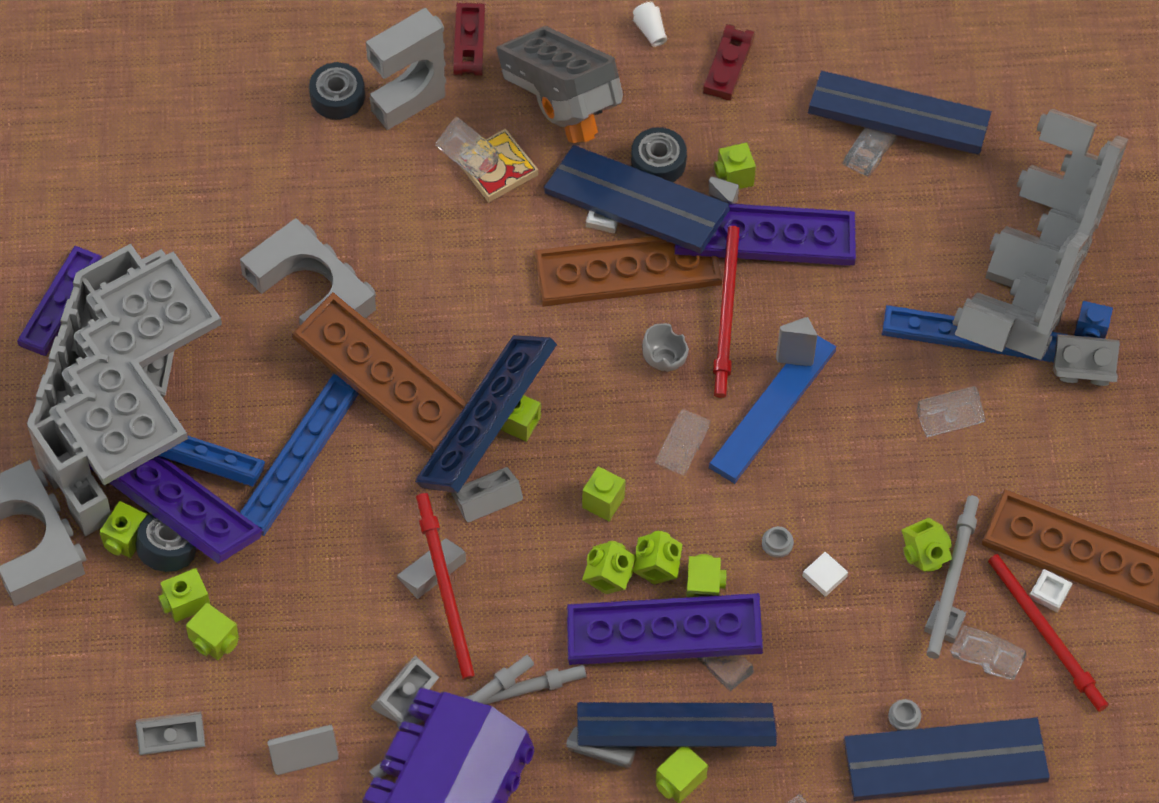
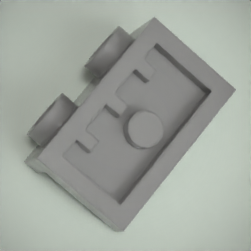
M1057 334L1053 365L1055 376L1060 377V381L1077 383L1079 379L1091 380L1090 383L1094 385L1107 386L1109 382H1117L1118 375L1116 370L1120 346L1119 340Z

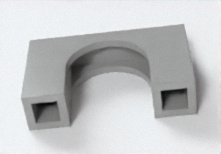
M426 8L366 41L367 60L383 79L410 65L398 78L370 93L371 111L387 130L445 97L444 26L439 17L436 15L432 16Z
M297 218L240 259L242 275L261 294L285 276L301 270L318 272L331 282L332 287L326 297L299 317L300 325L332 292L364 318L376 311V293L372 286L367 282L363 283L359 280L353 268L346 262L343 264L337 258L332 247L326 243L323 245L317 239L314 230L307 224L304 226Z
M30 460L0 473V520L12 515L24 514L39 519L46 526L44 538L35 549L0 565L1 580L14 606L84 575L85 571L82 562L87 560L80 544L73 545L70 539L74 534L66 518L62 520L59 518L57 512L61 508L53 493L47 494L44 487L48 486L42 470L38 469L35 471Z

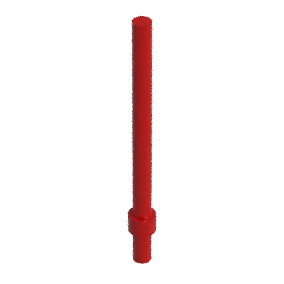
M729 226L727 231L717 359H714L713 374L716 375L714 396L718 398L726 397L728 376L731 375L732 361L729 360L740 232V228L737 226Z
M422 493L416 496L421 515L419 524L422 534L426 535L463 680L475 677L438 534L440 525L438 517L433 515L428 493Z
M998 554L993 555L988 560V563L1074 678L1073 684L1081 694L1085 693L1098 712L1106 709L1109 704L1096 688L1095 679L1089 671L1085 672L1001 557Z

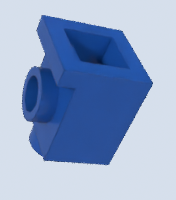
M1083 301L1074 336L1105 339L1113 307Z

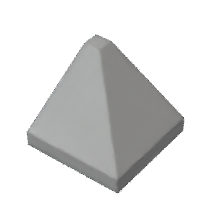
M710 177L709 195L730 204L737 203L738 184Z

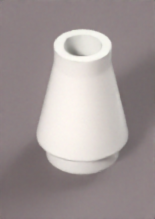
M646 2L634 9L633 21L650 41L652 47L664 44L668 38L664 31L659 7L655 6L653 2Z

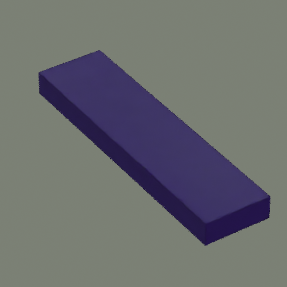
M78 246L73 247L17 340L18 346L46 357L53 345L55 336H58L67 299H70L74 287L73 281L76 272L101 260V255Z

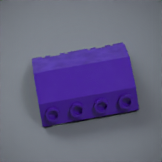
M419 688L408 712L413 717L425 721L424 727L403 721L399 727L400 731H397L384 756L385 759L380 764L381 770L385 773L398 777L396 782L374 777L370 784L371 787L368 788L362 799L363 803H507L511 793L515 792L519 786L520 774L525 764H529L533 757L534 746L528 732L494 707L451 693H439L426 688Z

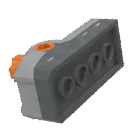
M543 26L496 47L504 79L535 94L546 118L550 122L564 127L567 140L573 144L588 142L594 139V135L598 133L594 114L599 115L602 111L614 108L622 102L623 91L615 58L548 26Z

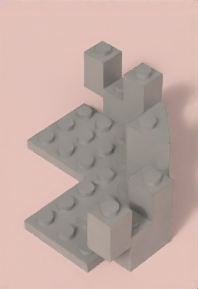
M1051 109L1048 115L1042 114L1037 126V131L1041 132L1039 140L1073 151L1072 155L1066 154L1060 171L1065 172L1064 176L1031 165L1028 171L1022 170L1017 187L1021 188L1019 196L1052 207L1048 215L1043 213L1037 228L1038 231L1042 232L1040 238L1008 226L1001 231V234L995 233L989 248L994 253L987 270L986 279L1011 287L1010 295L1015 296L1011 305L977 292L973 299L967 298L964 307H959L953 321V325L958 326L955 332L956 336L1000 352L1007 347L1040 360L1043 358L1053 338L1050 335L1055 327L1058 326L1065 309L1066 298L1072 292L1079 275L1078 269L1080 264L1085 260L1091 246L1093 232H1095V229L1100 224L1129 139L1117 135L1112 142L1108 140L1107 144L1101 148L1099 156L1087 153L1097 124L1055 109Z
M129 244L76 272L73 281L74 287L70 299H67L61 318L58 336H55L48 357L49 363L36 394L37 400L27 422L40 469L54 489L60 487L65 495L71 516L85 536L103 527L111 515L108 499L92 476L89 464L103 485H106L188 439L187 432L149 379L143 367L222 325V321L174 251L165 255L163 250L160 249L141 259L134 247Z

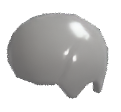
M667 323L654 324L646 330L642 342V353L645 361L650 366L660 371L669 372L678 369L686 362L689 348L683 334H675L671 325Z

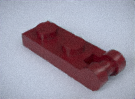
M456 3L453 75L474 73V76H483L485 3ZM463 57H474V61H463Z
M726 24L723 37L705 81L703 93L731 101L752 46L755 31L746 29L744 32L735 29L736 26ZM732 40L741 42V46L732 45Z

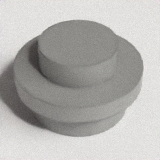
M777 526L764 533L762 547L768 555L780 558L788 555L793 549L794 540L787 529Z
M903 699L895 702L890 707L888 718L895 729L899 731L912 730L921 721V711L913 701Z

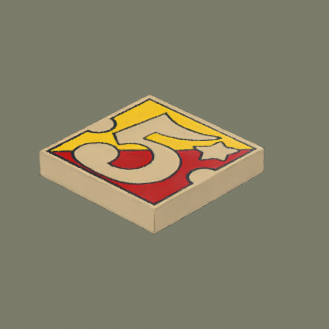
M506 129L456 155V162L488 203L538 176L537 167Z

